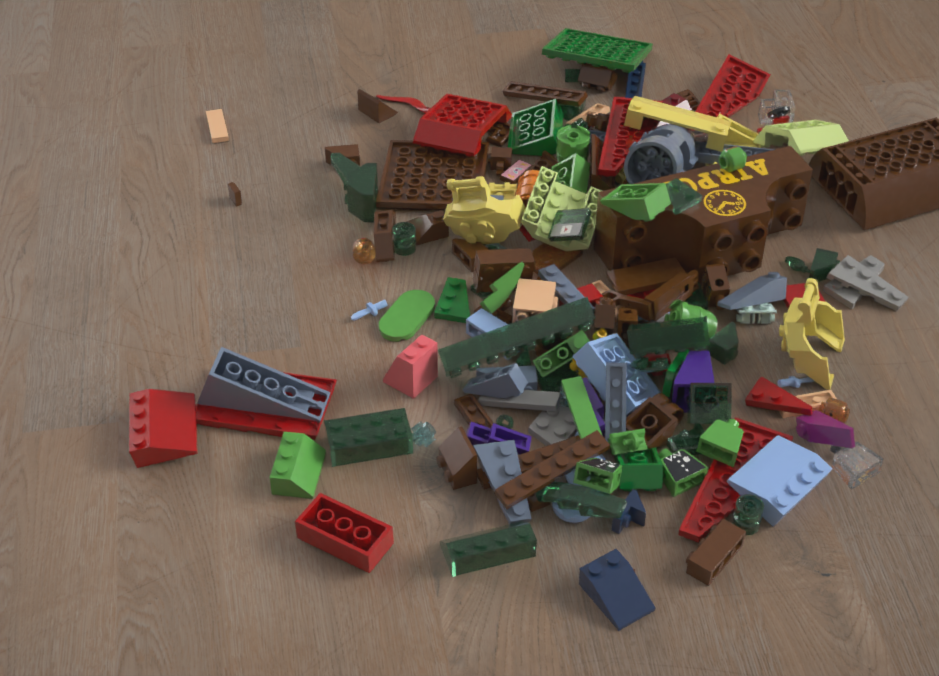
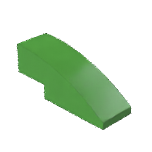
M523 262L518 263L489 286L493 293L479 303L485 311L492 314L510 296L521 276L524 267Z

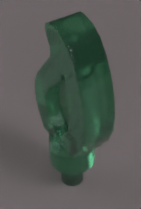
M792 256L785 257V263H789L791 269L810 273L808 266L805 265L803 260Z

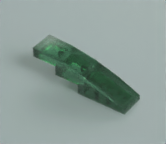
M553 482L539 490L535 495L539 502H557L559 509L579 510L581 516L620 518L627 505V501L620 497L585 486L564 482Z

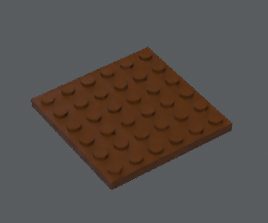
M390 140L377 194L376 207L446 209L447 204L453 202L452 191L447 188L448 179L466 180L476 179L479 176L485 178L489 142H481V150L475 156L469 157L465 154L451 153L447 150H436L433 147H422L419 144H414L413 140Z

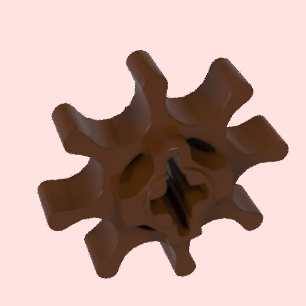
M602 113L596 115L587 114L586 123L589 126H595V129L606 132L610 115Z

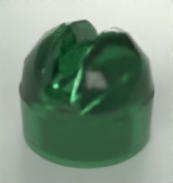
M502 414L497 418L496 424L512 429L514 420L511 416Z

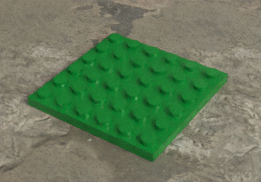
M565 28L542 48V55H546L547 58L551 59L555 57L561 58L563 61L574 60L578 64L590 63L594 67L606 66L610 70L622 69L623 72L630 73L650 53L653 44Z

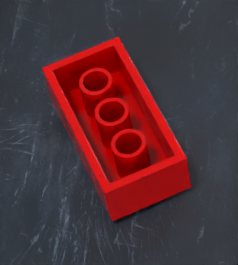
M319 493L295 520L298 539L368 573L374 569L394 544L392 526L322 493Z

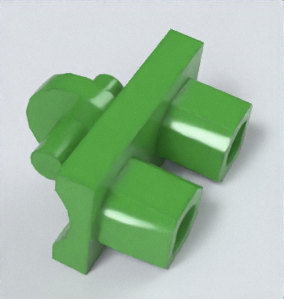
M645 429L609 434L608 443L610 444L609 449L612 455L646 450Z

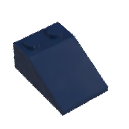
M617 549L579 568V585L618 631L655 611L656 607L630 563Z

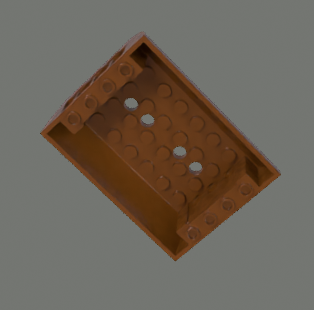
M936 117L822 148L814 154L809 163V166L813 169L811 177L864 230L939 209V119Z

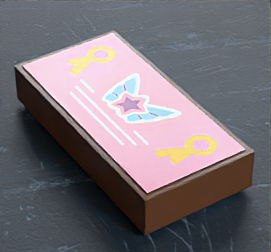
M518 159L500 175V180L510 182V184H517L519 177L528 171L532 164Z

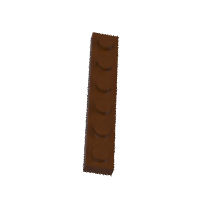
M510 81L502 90L504 96L544 102L557 99L558 104L578 107L588 97L586 91Z
M596 430L495 489L494 494L503 506L509 509L575 470L577 462L595 458L609 450L610 444Z
M579 435L518 455L521 473L526 472L579 441ZM482 468L477 469V478L483 489L491 488L485 471L483 472Z

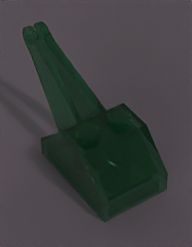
M341 153L331 154V165L342 180L344 190L347 191V194H345V204H348V211L363 222L374 223L378 194L377 163H366L359 166Z

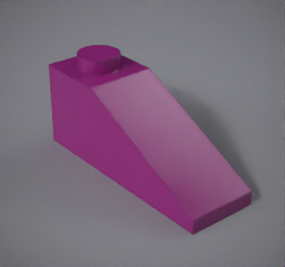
M817 410L812 411L813 414L811 416L801 415L796 417V431L801 438L813 443L846 448L855 447L854 429Z

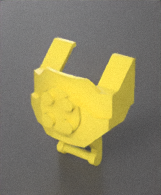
M483 176L476 177V179L447 180V188L452 191L453 202L447 204L443 220L452 229L454 234L463 237L469 243L493 244L505 241L511 232L520 228L526 207L519 195H516L515 199L498 200L490 196V188Z
M809 278L805 283L806 289L803 298H794L788 312L784 313V325L779 327V336L783 337L781 350L788 352L790 358H793L794 368L797 373L806 374L823 388L830 390L834 374L829 373L828 358L822 357L815 352L809 344L807 337L817 336L834 350L841 352L845 341L842 310H836L829 303L819 301L818 282L813 278Z

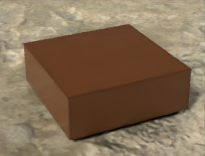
M234 182L228 183L229 198L236 207L242 205L241 191Z

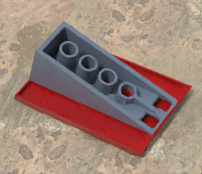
M221 347L196 404V423L214 428L224 427L243 432L253 431L282 437L284 432L303 433L312 440H315L337 379L280 372Z

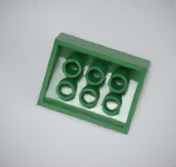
M557 99L512 113L508 148H512V154L542 156V152L545 150L551 155L556 154L557 132L563 127V112Z

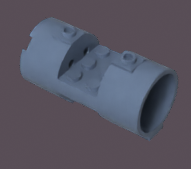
M674 124L660 125L648 134L645 132L637 143L634 141L629 148L630 152L625 159L624 173L629 184L691 170L699 159L695 156L696 148L692 134L686 128Z

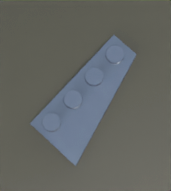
M514 440L473 445L480 461V466L483 472L485 471L494 492L498 487L522 474ZM527 498L509 509H506L498 499L499 505L509 524L531 521Z

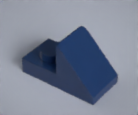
M632 489L614 514L611 531L620 534L624 527L627 528L631 521L645 526L646 511L637 490Z

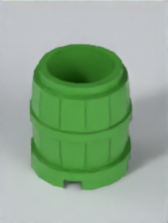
M571 125L559 129L556 138L558 161L561 162L576 153L588 161L590 132L581 126L571 128Z
M679 299L669 306V309L672 310L669 315H665L663 331L667 334L666 336L697 345L708 344L713 339L717 329V318L712 312L699 306L690 305Z

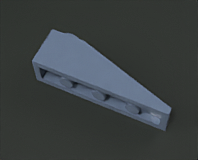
M768 272V275L756 278L718 301L717 306L732 310L786 299L787 277L780 276L778 272Z

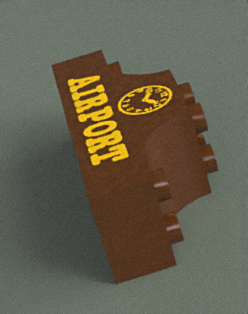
M792 146L747 156L744 168L733 172L722 169L720 164L717 163L634 183L666 184L671 204L663 212L654 216L653 220L647 222L632 219L601 204L600 200L616 188L598 192L594 250L609 271L676 257L686 273L692 270L698 271V284L702 282L705 265L724 263L727 276L742 272H753L762 265L766 237L769 234L784 230H794L802 226L813 169Z

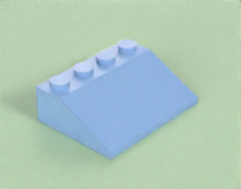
M617 333L587 342L572 356L577 366L583 370L588 377V381L595 386L604 401H606V362L627 363L626 418L649 397L652 398L656 394L661 393Z
M777 435L726 482L774 527L833 468L818 454Z

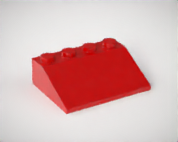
M146 389L129 393V453L137 468L198 454L196 397L194 393Z

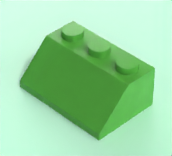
M576 153L552 166L551 170L558 173L556 182L587 194L590 171L589 162Z
M284 432L269 477L272 495L313 499L326 450L303 433Z

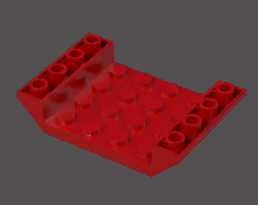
M446 94L420 118L413 143L419 144L422 147H433L436 150L461 153L469 157L475 156L481 150V137L496 122L507 123L511 119L512 113L507 105Z

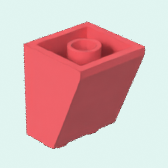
M420 335L396 357L383 378V382L414 399L438 377L437 342L424 335Z

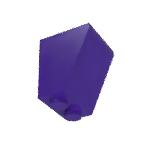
M689 351L674 380L671 402L682 408L684 413L711 412L712 403H687L690 383H715L709 351ZM696 386L694 399L710 400L713 387ZM710 388L711 393H707V395H710L709 398L708 396H702L701 398V396H696V390ZM698 391V395L699 393L700 395H704V391L703 393L702 391Z

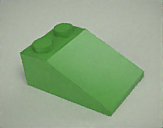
M665 183L621 184L600 200L601 204L632 219L644 220L645 222L653 220L654 216L663 212L671 204Z

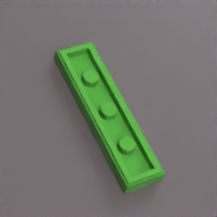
M582 377L561 380V385L580 440L596 430L602 435Z

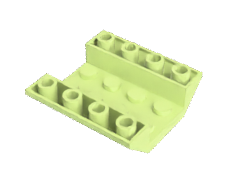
M807 120L766 125L755 137L753 143L760 144V147L768 148L772 144L774 146H782L785 143L788 146H792L800 156H803L805 153L815 154L822 148L848 142L849 140L840 124L821 120Z
M541 166L521 220L522 224L534 239L561 250L588 249L596 227L598 192L602 190L591 186L588 193L585 194L556 182L558 173ZM582 223L578 235L550 236L555 224Z

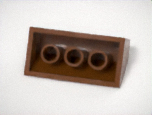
M591 134L590 187L592 186L602 191L615 188V176L606 177L598 175L604 142L595 134Z

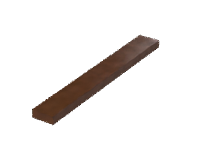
M473 394L454 399V405L468 425L474 422L491 428L493 421ZM543 489L527 497L531 512L550 505L551 500Z

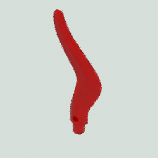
M376 95L379 99L408 103L423 113L431 109L416 98Z

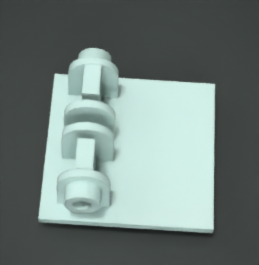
M770 302L738 308L736 310L740 314L736 315V321L740 322V324H750L751 315V323L754 324L755 313H757V324H760V318L761 324H771V322H775V314L772 313H777V311Z

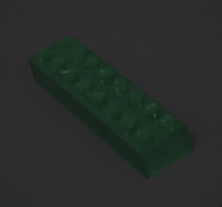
M588 297L438 349V356L445 376L455 378L462 375V371L468 369L469 372L475 371L476 368H480V365L484 363L492 365L499 362L498 359L506 356V359L516 356L518 351H531L538 344L542 343L543 346L551 344L555 338L560 336L561 339L572 336L574 331H587L591 329L590 327L595 321V316Z

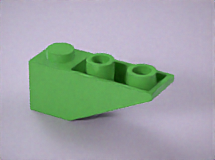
M581 330L532 362L541 376L545 377L571 363L572 356L590 341L584 331Z

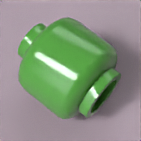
M731 147L721 152L719 164L722 169L733 172L744 168L747 155L740 147Z

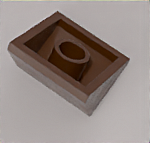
M358 89V110L377 123H381L398 113L377 98Z
M649 397L626 418V429L628 431L645 429V443L650 449L668 445L679 421L653 398Z

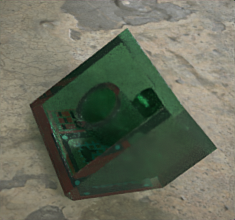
M690 383L687 402V423L713 424L715 420H722L727 423L731 419L732 383Z

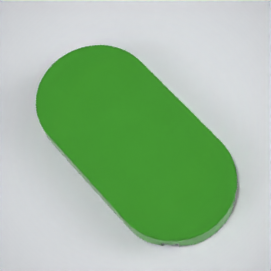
M410 290L403 293L379 321V331L382 337L393 342L412 338L435 309L434 297L423 290Z

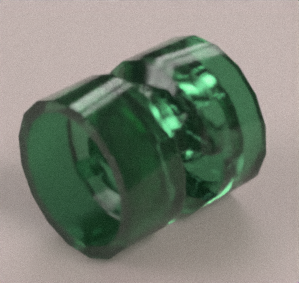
M409 222L395 224L393 226L395 253L401 256L413 254L416 251V227Z
M751 494L740 496L736 501L732 524L746 531L745 535L757 533L760 529L764 510L763 501Z

